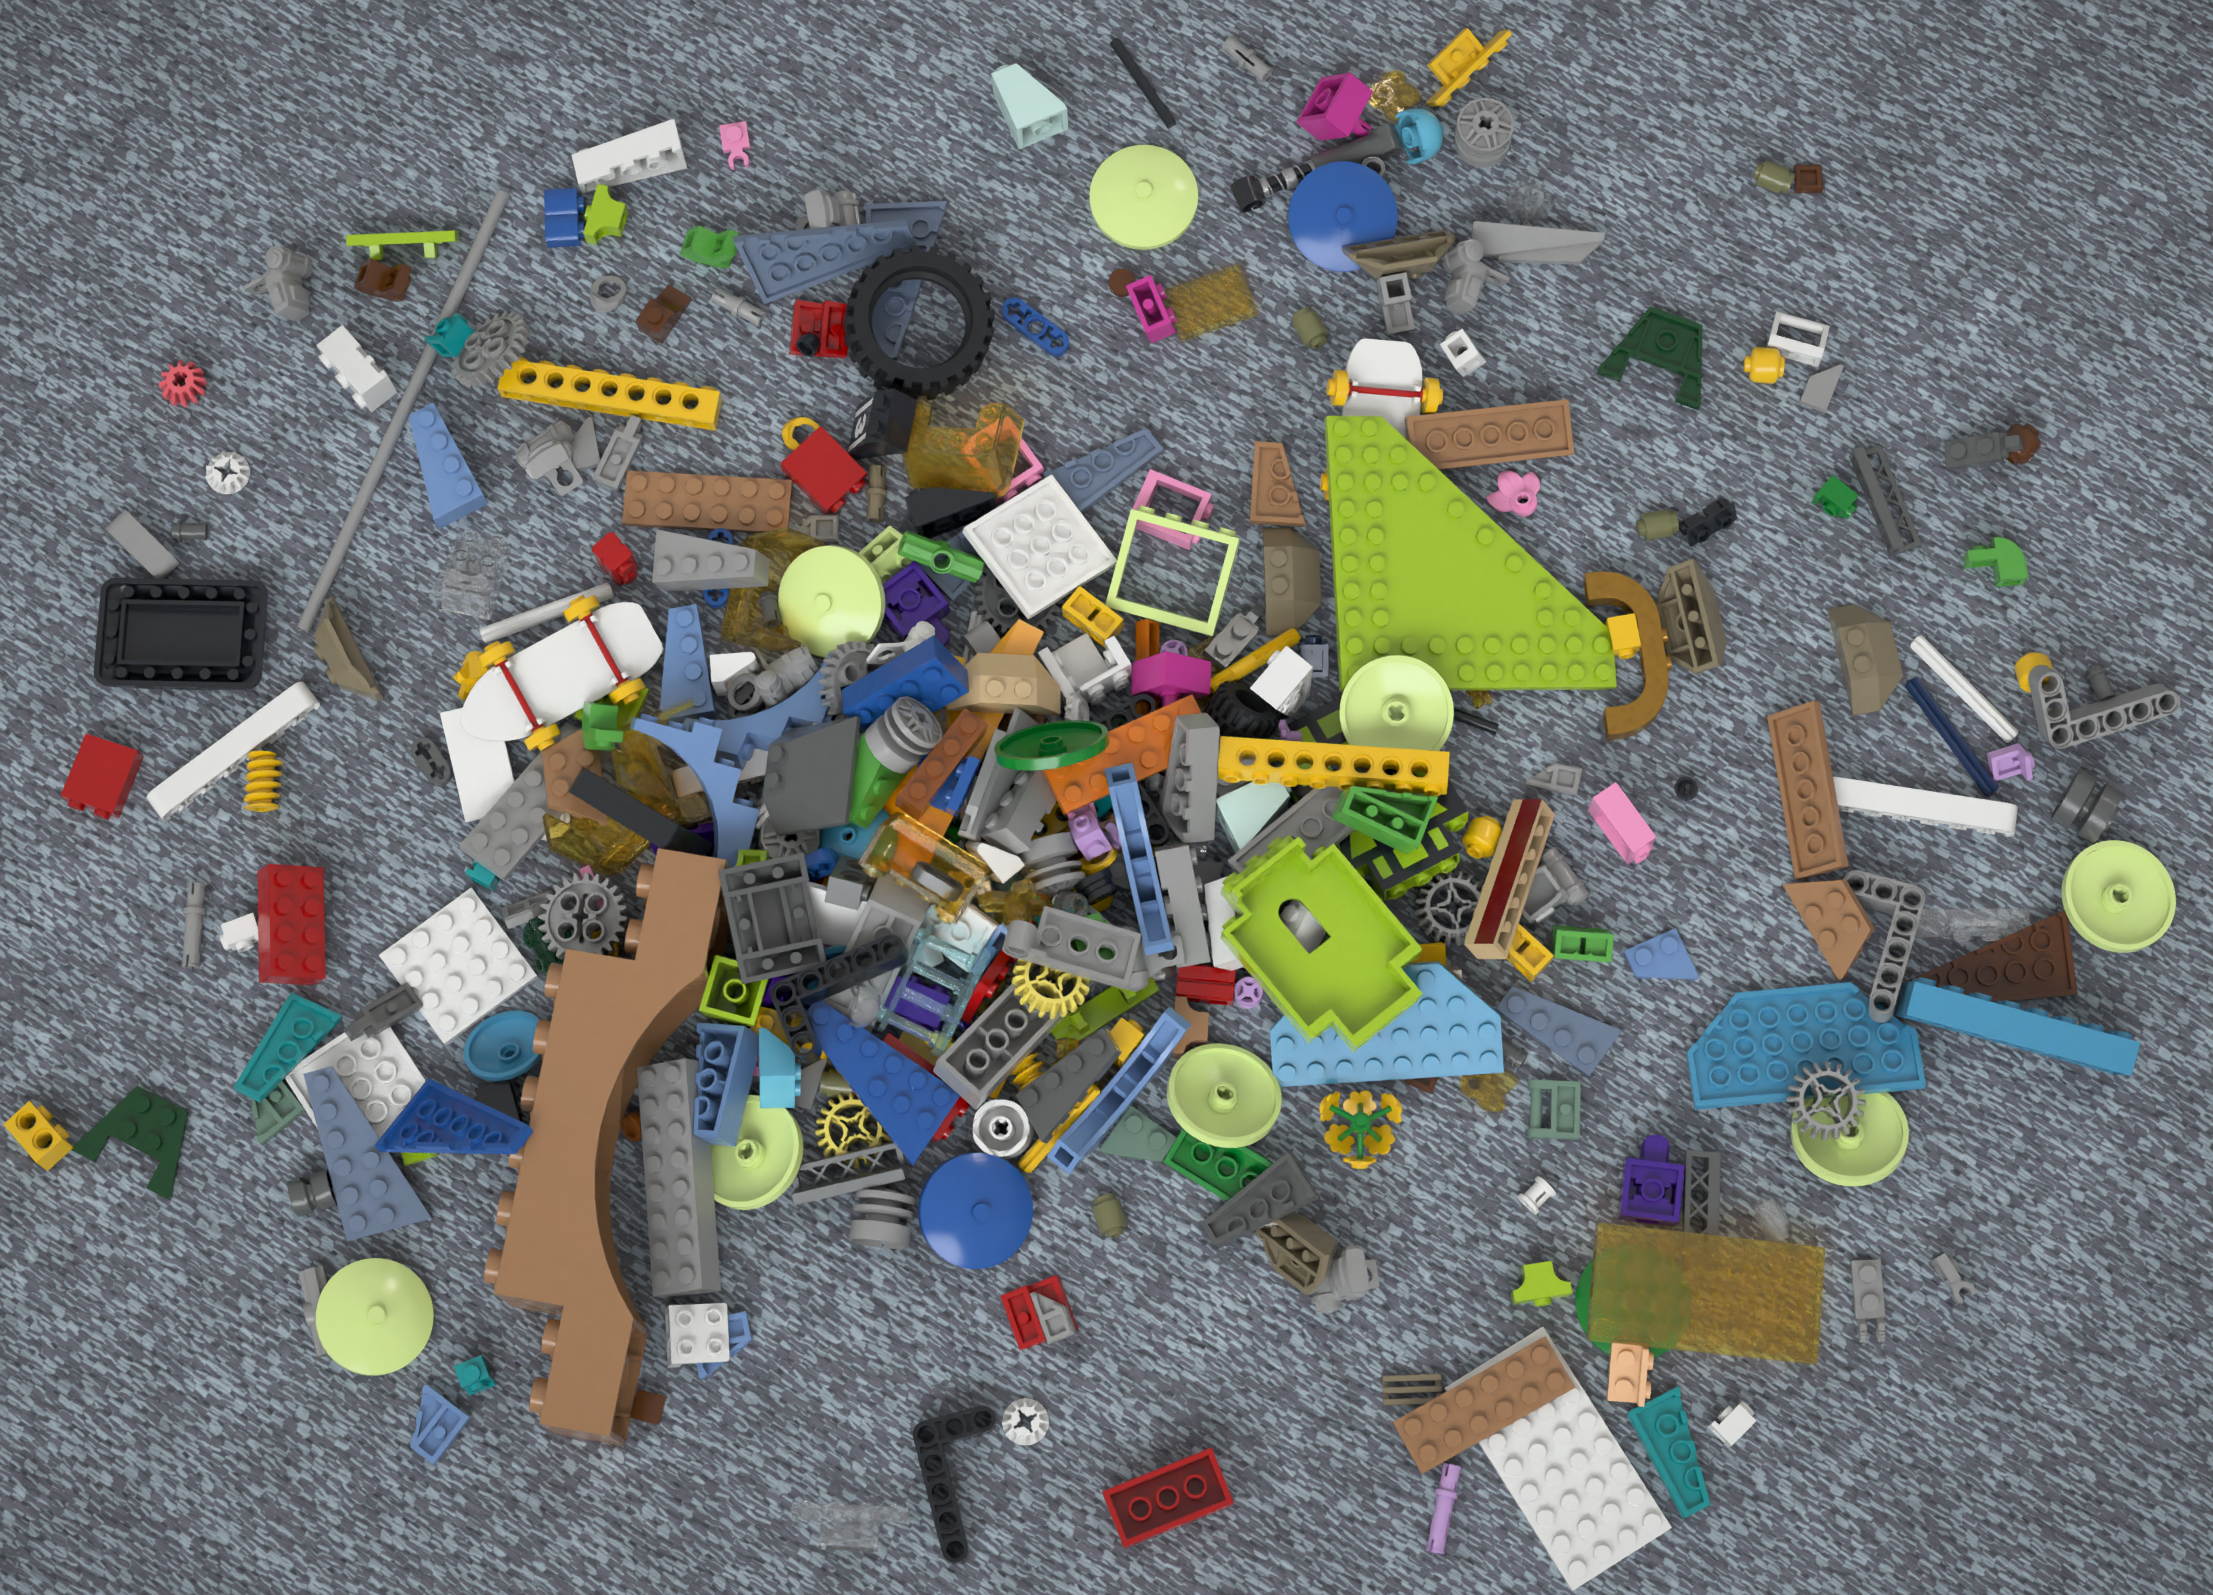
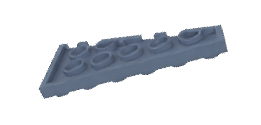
M947 201L865 204L866 223L907 220L916 245H920V251L929 252L930 247L935 246L948 204ZM905 280L894 284L881 295L875 305L872 316L874 336L884 353L895 361H898L923 280Z
M907 220L733 236L737 250L764 304L875 263L876 258L884 255L885 258L891 256L894 249L901 247L902 252L909 250L911 246L916 245Z
M333 1066L303 1074L347 1242L432 1219L389 1152H380L374 1146L380 1139L378 1134L370 1125Z

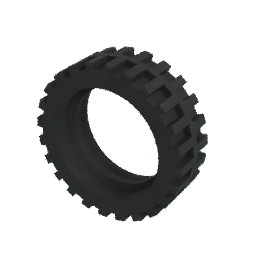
M920 245L911 246L908 252H902L900 247L892 250V254L889 257L885 258L884 255L876 258L875 264L872 267L867 266L862 271L860 279L855 281L844 316L845 345L849 346L851 350L849 357L852 363L857 362L861 367L859 373L864 379L867 376L871 377L874 380L873 386L878 390L883 386L887 389H896L916 400L918 396H927V401L934 400L937 394L944 392L945 396L953 393L958 385L964 386L969 381L971 375L980 368L989 349L994 332L992 325L995 315L994 310L990 309L992 299L990 293H985L982 289L984 281L980 275L974 278L970 273L972 267L967 262L963 266L955 262L957 255L951 252L948 253L947 257L937 254L939 248L932 246L929 252L920 251ZM917 279L935 283L948 290L957 299L962 308L965 318V333L962 343L948 360L939 365L929 368H914L903 365L885 354L876 341L872 327L875 305L888 288L901 281Z

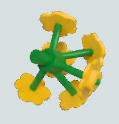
M1363 1090L1360 1093L1352 1091L1350 1098L1345 1099L1343 1102L1344 1110L1338 1108L1340 1092L1335 1091L1333 1094L1325 1096L1319 1106L1321 1121L1331 1120L1334 1113L1351 1121L1350 1127L1346 1125L1338 1127L1336 1124L1329 1126V1131L1324 1134V1140L1327 1144H1330L1331 1151L1335 1153L1339 1151L1343 1155L1349 1154L1351 1146L1355 1143L1354 1138L1350 1134L1355 1132L1357 1133V1156L1344 1157L1343 1162L1350 1163L1352 1168L1358 1170L1366 1169L1370 1164L1377 1162L1376 1158L1363 1155V1144L1369 1148V1153L1372 1155H1376L1378 1152L1382 1155L1387 1154L1391 1149L1390 1144L1395 1141V1136L1391 1134V1127L1386 1124L1379 1128L1376 1126L1371 1128L1370 1126L1371 1121L1387 1114L1390 1121H1394L1396 1124L1401 1123L1400 1114L1402 1106L1394 1095L1383 1093L1380 1102L1382 1109L1373 1114L1372 1111L1376 1109L1377 1105L1372 1100V1094L1368 1090Z

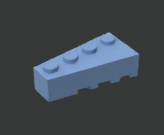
M434 403L410 414L409 420L431 512L438 529L487 505L488 503Z
M697 604L669 609L659 709V723L668 726L669 721L683 724L685 718L698 720L700 717L710 720L717 719L701 616Z
M697 1022V1033L700 1034V1043L696 1045V1057L699 1058V1072L695 1073L698 1097L694 1099L693 1135L711 1145L736 1147L759 1053V1035L745 1026Z

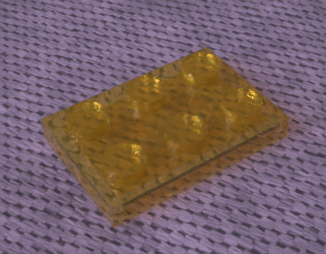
M1239 264L1164 290L1167 299H1164L1167 308H1172L1177 319L1174 326L1180 342L1258 316V311Z

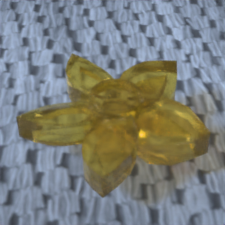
M1489 690L1465 691L1470 698H1473L1472 703L1475 709H1479L1483 705L1493 704L1491 695L1487 693Z

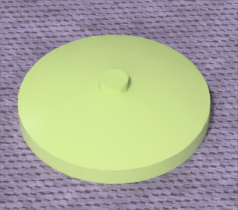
M1153 145L1130 146L1115 152L1097 169L1090 186V208L1096 224L1111 240L1132 249H1155L1175 241L1189 228L1198 207V187L1189 166L1173 152Z
M836 545L810 549L799 555L789 565L780 583L778 608L782 623L793 641L800 647L806 644L811 654L827 657L830 650L837 649V645L851 641H865L866 645H868L880 629L885 613V593L881 579L872 564L852 549Z
M1390 655L1368 662L1350 678L1341 696L1339 717L1343 734L1349 745L1439 751L1450 734L1453 724L1454 706L1447 684L1431 666L1413 657Z
M2108 840L2089 846L2073 859L2064 874L2062 882V902L2069 921L2083 938L2107 951L2129 953L2150 946L2167 931L2175 914L2176 895L2169 873L2152 853L2130 842Z
M1214 1043L1191 1049L1176 1062L1167 1083L1168 1105L1179 1125L1196 1139L1217 1147L1238 1148L1259 1141L1273 1128L1281 1109V1089L1272 1070L1255 1054L1234 1045Z
M1888 1092L1857 1095V1100H1866V1105L1857 1106L1856 1108L1862 1110L1864 1115L1862 1117L1853 1116L1859 1123L1857 1127L1847 1123L1850 1129L1849 1134L1845 1135L1839 1129V1139H1834L1830 1131L1828 1140H1822L1821 1131H1819L1816 1138H1811L1810 1132L1812 1128L1802 1133L1800 1128L1804 1122L1801 1121L1797 1124L1791 1122L1792 1144L1798 1158L1805 1167L1823 1180L1842 1186L1869 1185L1890 1175L1899 1166L1905 1155L1909 1139V1127L1902 1108ZM1842 1096L1838 1102L1842 1117H1844L1848 1108L1847 1096ZM1833 1097L1823 1098L1815 1109L1826 1105L1830 1109L1829 1102ZM1814 1099L1803 1100L1805 1109L1812 1104ZM1794 1112L1792 1120L1798 1117L1797 1112ZM1818 1112L1811 1116L1813 1120L1820 1124H1836L1824 1112Z
M748 1095L736 1147L710 1144L714 1200L729 1208L751 1210L773 1202L789 1188L802 1162L803 1138L796 1119L788 1109L760 1108V1095Z
M382 1258L359 1260L339 1270L323 1288L315 1311L317 1335L326 1353L333 1361L346 1370L367 1376L390 1374L411 1363L427 1344L434 1320L432 1300L422 1280L406 1266Z

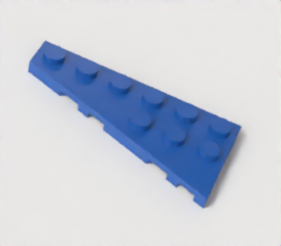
M822 1000L812 1004L808 1009V1013L823 1052L913 1167L960 1095L949 1085Z
M428 1078L374 1146L380 1152L516 1154L525 1145L527 1139L534 1131L527 1124Z

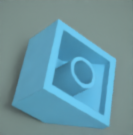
M759 1028L760 1108H795V1096H800L801 1063H795V1054L789 1046L766 1028Z

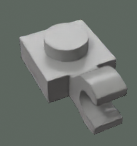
M1946 1253L1931 1261L1946 1287L1948 1286L1952 1298L1957 1304L1963 1302L1959 1295L1960 1289H1966L1970 1296L1976 1294V1290L1971 1283L1960 1280L1961 1277L1958 1274L1960 1268L1952 1257L1948 1258Z

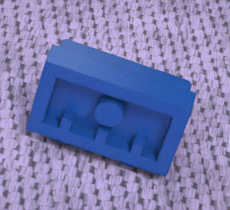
M929 753L927 755H923V758L919 761L916 770L926 759ZM969 755L968 759L965 758L961 761L945 782L931 806L958 817L980 768V760Z

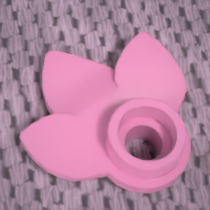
M1502 471L1498 475L1499 490L1486 496L1487 502L1499 512L1513 511L1519 516L1526 517L1531 515L1537 508L1538 501L1536 495L1540 490V481L1533 472L1527 473L1521 478L1513 471ZM1521 499L1528 500L1526 503H1519Z

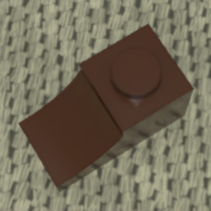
M668 284L654 300L650 298L636 319L639 331L663 344L692 301L691 297Z

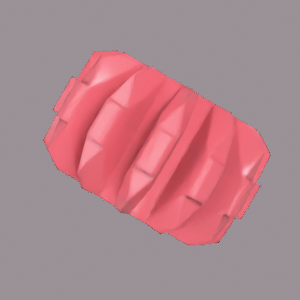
M179 360L177 367L168 363L170 371L161 372V377L164 380L159 382V387L161 390H164L162 392L163 397L166 400L170 399L171 404L174 406L181 402L182 406L187 408L188 400L190 399L193 403L198 404L196 395L205 396V391L202 387L207 385V380L203 378V370L196 368V365L191 361L185 365L182 360ZM185 380L186 384L181 387L179 383Z

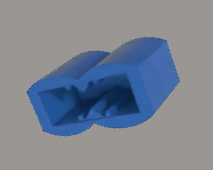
M577 188L545 189V240L548 248L581 246V238H585L583 235L585 221H580V212H585L584 196H580Z

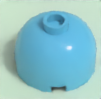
M1413 108L1401 111L1396 115L1395 118H1399L1398 125L1394 126L1410 160L1406 161L1408 164L1415 165L1425 162L1439 152L1443 142L1444 128L1432 112L1426 109ZM1419 146L1420 152H1412L1409 149Z

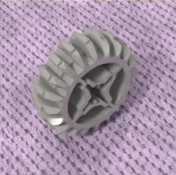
M1451 871L1446 873L1445 880H1443L1439 873L1436 874V884L1433 881H1429L1425 884L1429 890L1420 888L1419 895L1423 898L1416 899L1415 905L1421 907L1415 911V916L1425 917L1418 922V926L1425 927L1428 925L1429 927L1424 934L1428 937L1435 932L1436 935L1433 940L1435 943H1438L1441 937L1446 938L1444 942L1445 947H1449L1451 939H1455L1456 947L1461 946V938L1464 937L1465 940L1470 925L1461 929L1460 917L1475 910L1481 892H1478V890L1482 887V882L1478 881L1472 885L1473 875L1471 874L1468 875L1466 880L1461 879L1462 871L1457 872L1456 878H1452ZM1455 888L1466 891L1473 898L1474 902L1461 899L1457 895ZM1446 889V901L1438 903L1435 907H1430V901L1434 895ZM1451 899L1453 900V903L1457 904L1456 907L1458 905L1460 907L1457 911L1456 918L1454 917V914L1450 913L1451 910L1449 912L1447 911ZM1433 916L1446 918L1452 929L1438 924Z
M1826 1061L1821 1071L1820 1065L1817 1062L1813 1063V1073L1805 1067L1801 1070L1805 1078L1799 1075L1793 1077L1799 1086H1788V1090L1796 1094L1795 1096L1786 1097V1102H1795V1107L1787 1109V1112L1789 1114L1797 1112L1798 1117L1794 1118L1792 1122L1793 1124L1801 1121L1804 1122L1800 1128L1802 1133L1812 1128L1810 1132L1811 1138H1816L1819 1131H1821L1822 1140H1828L1830 1131L1834 1139H1839V1129L1845 1135L1849 1134L1850 1129L1847 1123L1857 1127L1859 1123L1853 1116L1862 1117L1864 1115L1862 1110L1856 1108L1857 1106L1866 1105V1100H1857V1095H1861L1865 1091L1863 1088L1857 1090L1854 1088V1085L1860 1082L1859 1078L1852 1079L1851 1081L1848 1080L1852 1073L1850 1069L1844 1071L1842 1075L1840 1074L1841 1064H1836L1833 1071H1831V1064L1829 1061ZM1816 1078H1831L1840 1083L1841 1086L1834 1090H1829L1823 1084H1820ZM1810 1085L1814 1100L1805 1109L1803 1101L1804 1092L1807 1086ZM1822 1093H1824V1097L1837 1093L1829 1102L1830 1109H1828L1827 1105L1815 1109L1823 1100ZM1846 1093L1848 1108L1844 1117H1842L1838 1102ZM1818 1112H1824L1836 1124H1820L1813 1120L1811 1116Z

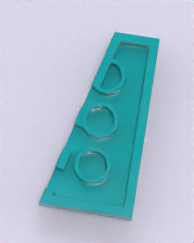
M291 992L234 1085L235 1091L261 1102L342 1021V1015Z
M1678 1386L1645 1403L1644 1407L1639 1406L1629 1411L1626 1415L1682 1519L1711 1504L1701 1467H1699L1697 1462L1696 1448L1690 1436L1687 1424L1689 1422L1686 1411L1683 1410L1680 1398L1681 1393Z

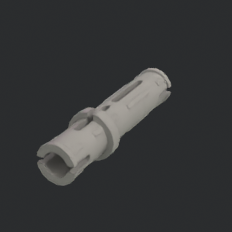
M189 882L187 883V905L183 908V914L186 915L181 967L200 969L203 916H206V909H204L206 884L194 882L193 884Z

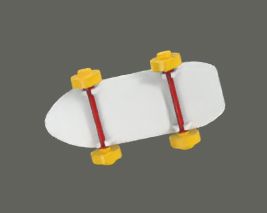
M1366 338L1359 340L1349 355L1346 369H1335L1332 378L1328 379L1326 393L1330 396L1331 405L1343 406L1342 416H1382L1406 440L1405 417L1420 415V406L1422 413L1435 414L1438 405H1441L1443 400V389L1440 388L1439 379L1426 377L1422 386V368L1419 357L1410 343ZM1326 467L1325 474L1322 473L1320 477V490H1323L1324 499L1329 501Z
M581 595L570 601V607L563 611L568 623L579 620L511 657L509 656L515 652L511 641L502 644L496 641L485 647V653L478 657L480 664L483 668L495 666L486 672L470 691L461 711L460 721L463 729L467 734L475 738L488 741H512L528 737L524 740V743L529 751L536 748L543 751L555 744L553 739L561 735L558 726L554 723L582 709L584 702H595L606 695L610 697L613 705L621 702L628 705L639 699L638 693L646 688L639 677L655 665L663 651L662 643L642 607L633 602H620L594 611L600 606L596 596L592 595L585 598L584 595Z

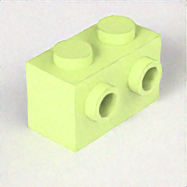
M888 526L859 552L875 568L882 584L914 561L898 555L897 551L903 535L891 526Z

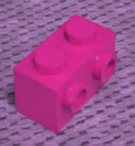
M1149 275L1126 285L1151 344L1176 333L1173 324L1177 322L1172 308L1166 309L1163 300L1167 299L1161 283L1156 285L1152 276Z

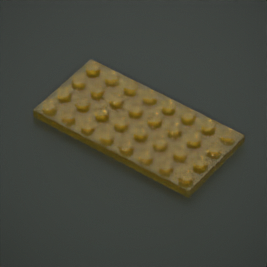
M1596 1223L1586 1341L1817 1365L1825 1247Z

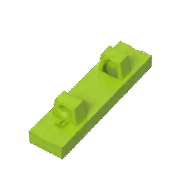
M455 230L346 235V246L369 247L370 259L376 261L383 259V245L423 243L424 257L436 258L438 256L437 244L459 242V231Z
M1152 977L1149 979V985L1136 992L1112 986L1078 1007L1075 1012L1069 1013L1051 1033L1064 1052L1153 996L1160 989ZM1119 990H1121L1124 993L1127 1002L1125 1001Z

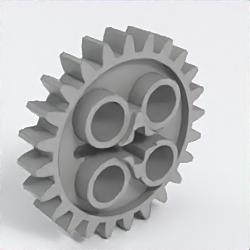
M505 311L501 316L499 313H496L492 320L487 317L485 324L478 323L477 329L466 339L464 348L458 357H452L454 362L450 366L453 368L451 372L454 374V377L467 388L471 385L473 388H476L479 383L483 387L488 380L493 383L497 375L503 376L506 368L512 369L511 363L513 361L520 360L517 356L525 352L522 346L529 343L527 337L531 335L528 331L530 327L519 314L516 315L513 311L510 314Z
M865 641L846 642L845 644L837 645V649L830 650L831 657L824 658L823 661L827 667L820 668L819 671L825 677L818 680V683L824 685V689L819 691V694L826 696L822 706H830L827 715H836L834 720L849 718L843 712L840 687L851 685L885 665L867 663L866 659L874 650V644L866 645Z
M585 872L583 880L576 873L573 875V882L563 878L564 887L562 888L554 884L553 887L556 894L546 893V897L550 902L549 904L540 905L546 910V914L538 915V918L545 922L538 929L547 933L541 939L546 943H550L548 949L551 952L557 951L556 956L561 960L565 957L566 949L606 955L605 951L608 950L615 954L616 951L613 944H623L619 935L626 934L627 930L623 928V924H628L630 921L629 918L623 916V914L630 911V908L622 905L627 898L624 895H618L621 889L616 885L612 887L613 882L608 878L603 881V877L599 874H596L592 879V875L588 872ZM576 899L577 904L575 908L568 911V903ZM604 899L602 909L595 911V904L599 900ZM574 927L573 935L565 939L566 930ZM601 927V935L596 939H592L593 931Z

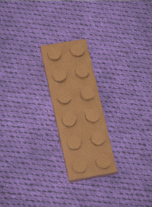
M1568 399L1405 417L1407 441L1438 470L1574 455Z
M627 470L622 525L707 531L724 528L729 532L788 535L793 482L792 480Z
M1811 701L1767 716L1795 880H1804L1848 867L1820 702Z
M1545 1336L1393 1421L1392 1424L1422 1475L1573 1390L1575 1386Z

